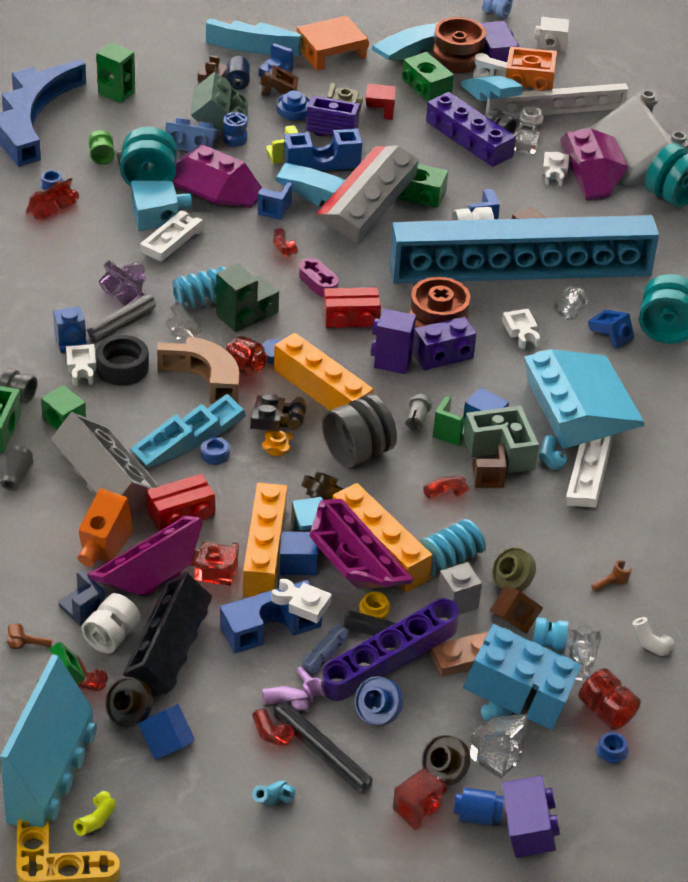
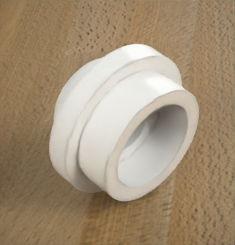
M526 106L520 113L519 120L527 127H536L543 122L542 111L536 106Z

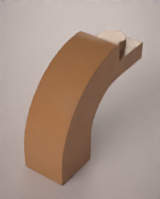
M187 337L186 344L158 342L157 371L197 374L203 377L210 385V404H214L226 394L238 403L239 368L235 359L227 350L216 343L196 337Z

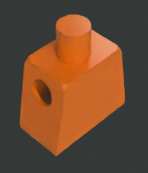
M102 488L99 489L79 527L78 532L82 550L77 559L80 563L87 567H93L97 559L106 563L111 561L132 535L133 525L127 497Z

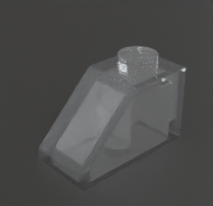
M523 714L493 717L486 725L478 726L470 738V742H472L471 758L502 779L522 759L528 717Z

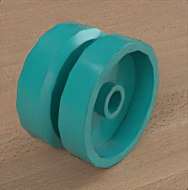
M140 127L132 130L125 137L121 150L120 174L125 183L131 187V181L173 182L176 175L177 144L173 137L166 131L156 127Z
M671 143L662 148L654 157L645 177V186L649 192L658 197H663L664 201L677 208L688 204V149L677 143Z
M676 274L660 275L650 280L644 288L638 321L641 330L649 338L666 344L681 343L688 339V278Z

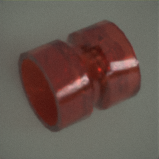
M607 668L593 673L584 682L578 695L579 699L591 711L597 712L598 718L611 730H617L626 725L635 716L641 704L640 698L628 687L622 686L621 680Z

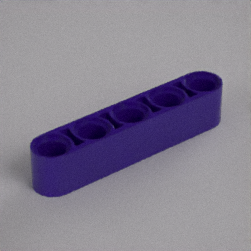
M447 598L438 599L330 660L323 668V687L327 695L326 697L333 701L344 700L355 694L361 683L368 678L384 677L453 637L458 628L459 608L457 604ZM412 633H422L423 635H414ZM386 648H395L397 650L389 651ZM368 663V664H370V665H369V666H360V665H358V664ZM335 678H340L343 681L334 682L331 680Z

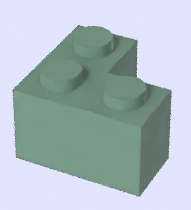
M522 406L466 413L463 439L471 458L494 455L497 452V445L504 444L507 474L535 470L539 444Z

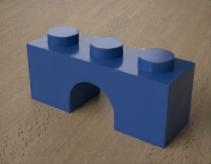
M358 128L333 130L332 141L327 146L320 148L312 145L309 132L284 134V163L308 167L318 171L347 170L357 168L361 163L362 140Z
M305 580L299 583H295L294 587L300 588L303 583H306L308 585H310V583L308 582V580ZM272 591L263 592L256 596L220 606V629L234 654L264 645V624L269 622H279L286 625L292 636L322 627V617L318 623L290 613L289 604L278 605L272 601Z

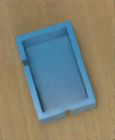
M492 624L473 662L463 689L519 715L531 688L537 690V693L525 718L553 730L581 664L571 660L569 657L542 647L536 642L514 634L506 628Z

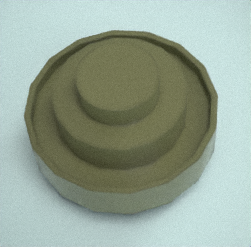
M511 547L500 553L494 561L492 568V578L496 586L503 589L506 585L520 592L531 584L536 573V563L533 556L519 547Z

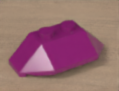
M593 129L567 132L560 138V142L565 154H569L570 166L585 200L611 196L614 188L628 170V165L615 137Z
M205 145L199 146L176 161V175L173 179L174 186L215 204L243 205V207L251 208L258 202V193L262 186L245 162Z
M343 499L320 501L309 537L357 589L412 584L413 577Z
M183 516L87 575L95 582L125 592L139 594L140 596L149 595L157 590V585L180 576L181 571L191 565L203 526L202 519L199 517Z

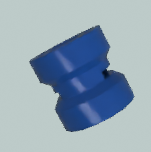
M239 112L226 114L223 117V127L225 128L223 132L224 143L233 147L244 145L247 142V131L245 130L248 127L247 116Z

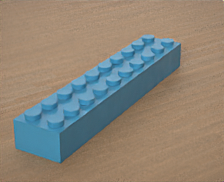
M653 215L393 222L389 264L393 284L418 283L431 277H446L463 282L651 276L659 233Z

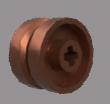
M451 17L441 20L436 24L434 31L435 43L432 57L450 72L465 73L473 71L476 68L474 63L475 55L484 53L483 47L486 34L484 27L475 20L463 17Z
M431 277L419 281L412 289L410 314L416 315L415 328L466 317L468 320L471 299L468 288L461 282L446 277Z

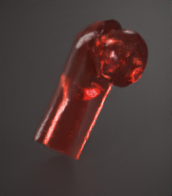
M277 228L274 230L273 244L285 257L297 254L299 250L298 246H296V241L291 240L287 242L284 229Z
M460 475L440 477L425 485L423 492L428 499H432L450 489H453L456 496H460L469 491V486L465 482L466 479Z
M78 657L86 680L78 684V687L94 692L105 688L108 681L106 671L94 669L92 673L87 672L81 658Z
M258 709L252 714L258 734L262 740L278 746H286L291 743V738H293L295 732L290 724L285 725V723H281L278 727L273 725L266 709Z

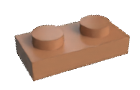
M489 631L446 641L432 648L430 655L441 677L470 670Z

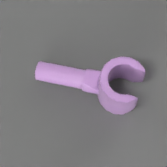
M304 667L297 669L298 674L304 681L303 688L308 695L309 703H314L313 697L317 695H323L324 698L327 696L320 678L310 677Z

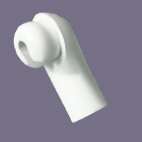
M646 617L633 621L634 630L640 645L644 649L658 656H667L674 649L675 643L670 636L663 635L659 638L653 635Z

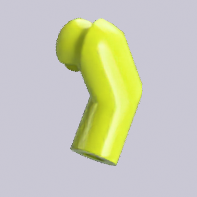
M102 791L93 798V804L97 809L93 813L74 821L73 827L77 835H86L102 828L116 809V801L111 798L109 792Z

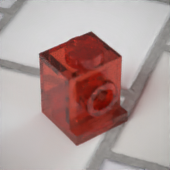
M203 541L200 549H195L191 566L195 567V580L231 586L238 567L239 543L233 542L232 546Z
M424 767L394 789L392 809L413 829L417 830L421 827L422 818L426 815H433L441 806L442 795L447 792L446 785L440 777L434 776Z

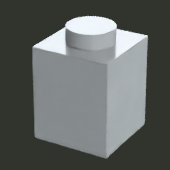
M468 562L440 571L437 597L439 599L447 598L453 600L459 608L460 615L479 608L482 582Z

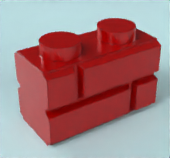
M378 287L324 289L323 314L325 328L371 327L375 319H380L381 304Z
M199 474L146 490V508L157 530L161 531L183 516L199 517L204 521L210 516L215 515L216 497L204 475Z

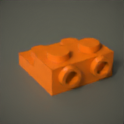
M510 47L506 77L516 81L523 87L535 88L539 91L553 90L557 51Z

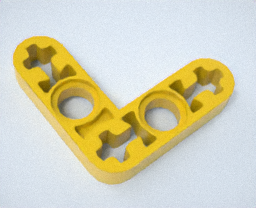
M17 819L16 871L18 882H117L119 879L120 861L116 854L110 851L49 854V819L44 827L30 826L29 822ZM29 839H39L43 842L37 849H28L24 846V843ZM30 861H36L37 866L36 876L33 877L29 876ZM68 865L78 869L75 875L69 877L59 873L61 868ZM84 865H89V874H85ZM101 865H108V872H101Z

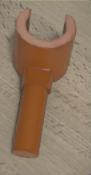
M616 561L611 574L591 585L593 591L596 592L614 582L621 585L626 584L630 578L632 568L623 570L625 561Z
M18 623L8 626L7 643L12 649H20L25 644L51 647L52 639L25 634L24 627Z

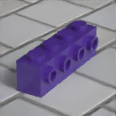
M450 92L427 102L426 122L490 166L494 167L514 157L516 136Z

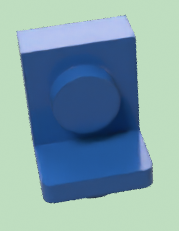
M274 43L271 46L270 58L259 67V76L262 77L265 71L269 72L273 65L290 73L293 70V50Z
M604 310L588 321L590 331L610 335L614 348H620L634 338L629 313Z

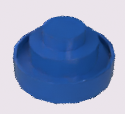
M290 91L277 99V113L289 120L304 119L307 117V106L311 99L299 91Z
M379 676L371 677L362 682L357 689L354 699L355 709L359 717L366 723L378 726L387 725L396 720L403 706V695L399 686L391 679Z

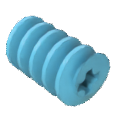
M223 266L218 267L217 270L212 268L207 270L206 273L200 271L197 272V275L191 273L186 278L179 276L176 281L173 280V295L181 311L185 310V302H188L191 308H195L196 299H198L201 306H204L205 297H208L211 303H215L216 273L226 268Z
M467 519L460 520L457 524H452L448 528L441 529L438 533L429 535L428 538L419 540L432 554L431 576H435L436 570L440 572L446 569L447 566L454 567L456 561L462 563L466 560V556L473 558L476 552L483 553L486 550L485 539L481 531L472 521Z

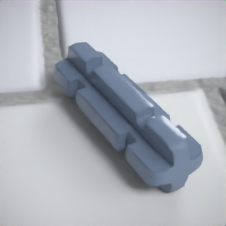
M340 624L334 625L328 631L330 634H326L313 647L312 652H309L302 659V667L310 674H315L322 667L321 664H325L338 650V646H341L348 639L346 627H342Z

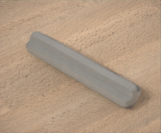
M145 294L88 326L87 333L90 339L97 340L155 308L156 301L152 294Z

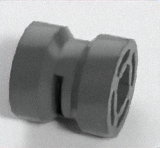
M497 108L489 111L486 117L514 134L517 127V120L510 115L504 116V113Z
M9 367L0 377V386L19 389L20 402L27 404L36 393L38 380L29 374L21 375L20 371Z

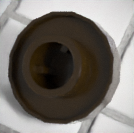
M317 471L314 477L304 475L301 484L302 487L307 489L306 494L310 495V498L322 497V500L333 499L335 493L344 489L337 485L339 479Z
M121 678L110 686L106 694L105 707L107 714L118 725L137 726L148 718L152 710V692L148 685L140 679Z
M439 735L433 738L426 745L422 754L424 773L430 780L441 785L458 783L467 774L470 767L471 756L469 749L462 740L452 735Z

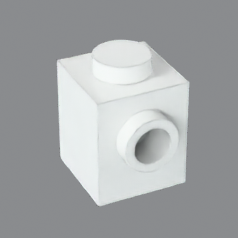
M542 17L541 26L536 25L534 39L539 40L538 49L565 52L569 20Z

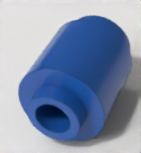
M463 787V793H456L453 814L460 815L459 822L492 826V823L501 824L504 796L496 795V791Z

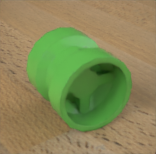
M97 130L91 133L88 138L90 158L99 165L110 163L115 157L112 135L105 130Z

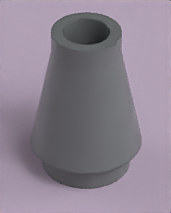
M15 445L5 453L3 477L1 480L3 488L10 491L18 489L20 482L34 463L33 454L28 448Z

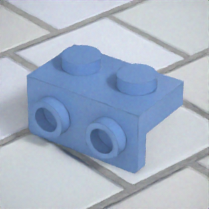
M176 117L175 121L166 122L165 131L176 142L178 150L190 152L201 145L213 149L214 140L220 138L221 130L214 128V123L199 121V125L190 124V119Z

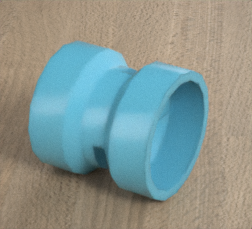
M536 617L533 642L540 644L542 647H551L557 652H564L568 621L558 620L556 623L549 622L546 618Z

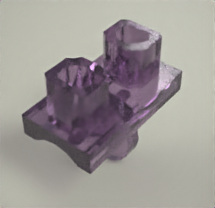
M110 260L103 265L106 273L98 281L103 291L111 294L115 289L121 287L115 295L125 306L145 295L142 292V283L145 282L146 276H144L145 268L141 263L125 264L122 269Z

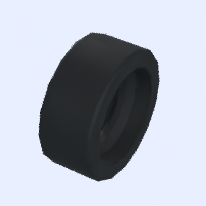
M115 335L106 338L96 348L98 375L106 382L115 385H130L139 382L149 371L147 345L139 338L130 335ZM124 355L137 359L129 364H115L108 361L113 357Z

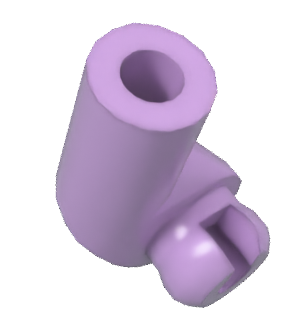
M289 686L262 689L264 705L278 704L286 701L291 702V706L298 712L308 709V695L303 690Z

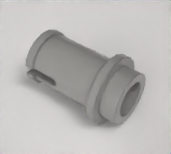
M417 394L409 402L410 411L405 424L409 429L414 430L416 422H418L416 428L418 431L423 428L426 414L431 410L432 404L426 395Z

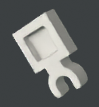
M560 152L544 153L542 174H545L546 185H549L550 180H557L559 182L558 186L563 185L564 177H567L569 154H562Z
M529 309L503 313L502 322L511 338L519 337L518 346L521 349H525L526 341L532 342L535 347L539 346L538 325Z
M94 344L66 346L68 373H72L73 385L78 386V379L87 378L89 385H92L94 382L93 371H96Z
M280 579L279 590L284 592L274 589L272 591V601L278 605L289 604L290 613L318 623L332 600L331 593L303 583L300 588H296L288 579Z

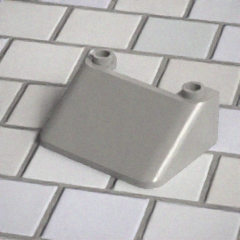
M643 90L588 128L615 137L628 165V170L619 182L621 185L636 186L645 184V177L650 164L666 145L677 143L688 149V136L686 133L674 131L672 135H667L653 116V106L658 102V94L655 90Z

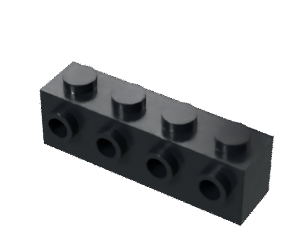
M188 572L166 582L123 672L125 677L137 678L145 682L152 692V697L162 693L167 694L175 687L178 672L187 661L188 650L198 636L197 630L202 620L208 614L207 608L213 597Z

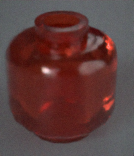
M239 336L225 347V350L235 359L239 373L242 375H255L261 372L266 365L267 354L260 342Z

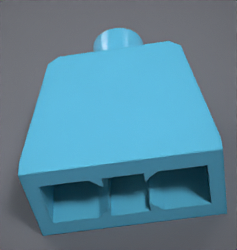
M131 181L132 205L138 231L161 227L174 217L178 210L192 209L191 194H176L174 184L171 181Z

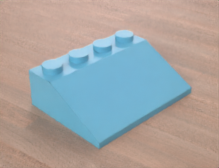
M550 349L524 357L528 384L562 449L645 426L643 418L607 356Z
M52 654L0 756L6 823L17 825L18 819L29 822L30 826L44 827L48 819L49 824L51 820L55 821L61 808V798L63 794L70 792L73 783V773L76 768H81L85 758L87 743H92L96 736L97 724L93 723V709L57 655Z

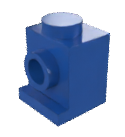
M81 307L54 310V334L60 353H66V346L88 345L86 342L85 318Z

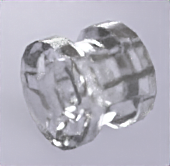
M576 286L567 287L554 303L556 312L566 320L575 319L587 305V295Z

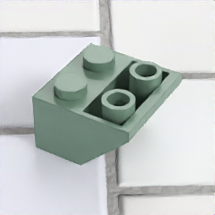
M216 72L212 73L194 88L191 116L198 123L199 121L214 123V128L221 129L220 131L224 132L223 117L226 114L239 112L247 116V98L232 88L228 80L220 77Z

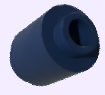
M242 56L231 58L226 66V79L235 90L246 88L250 82V64Z

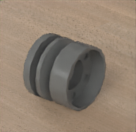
M370 393L351 401L349 405L344 404L325 412L323 415L322 431L324 440L335 460L344 467H353L369 460L370 456L375 457L394 449L397 443L395 421L386 404L377 395Z

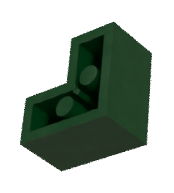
M239 263L216 273V316L234 332L279 312V291L261 275L254 277Z

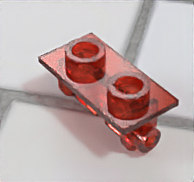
M69 178L63 182L57 181L49 189L43 192H35L29 198L26 214L32 212L35 219L43 220L58 212L59 209L55 203L61 210L75 204L77 199H79V194L76 190L70 188L73 179Z

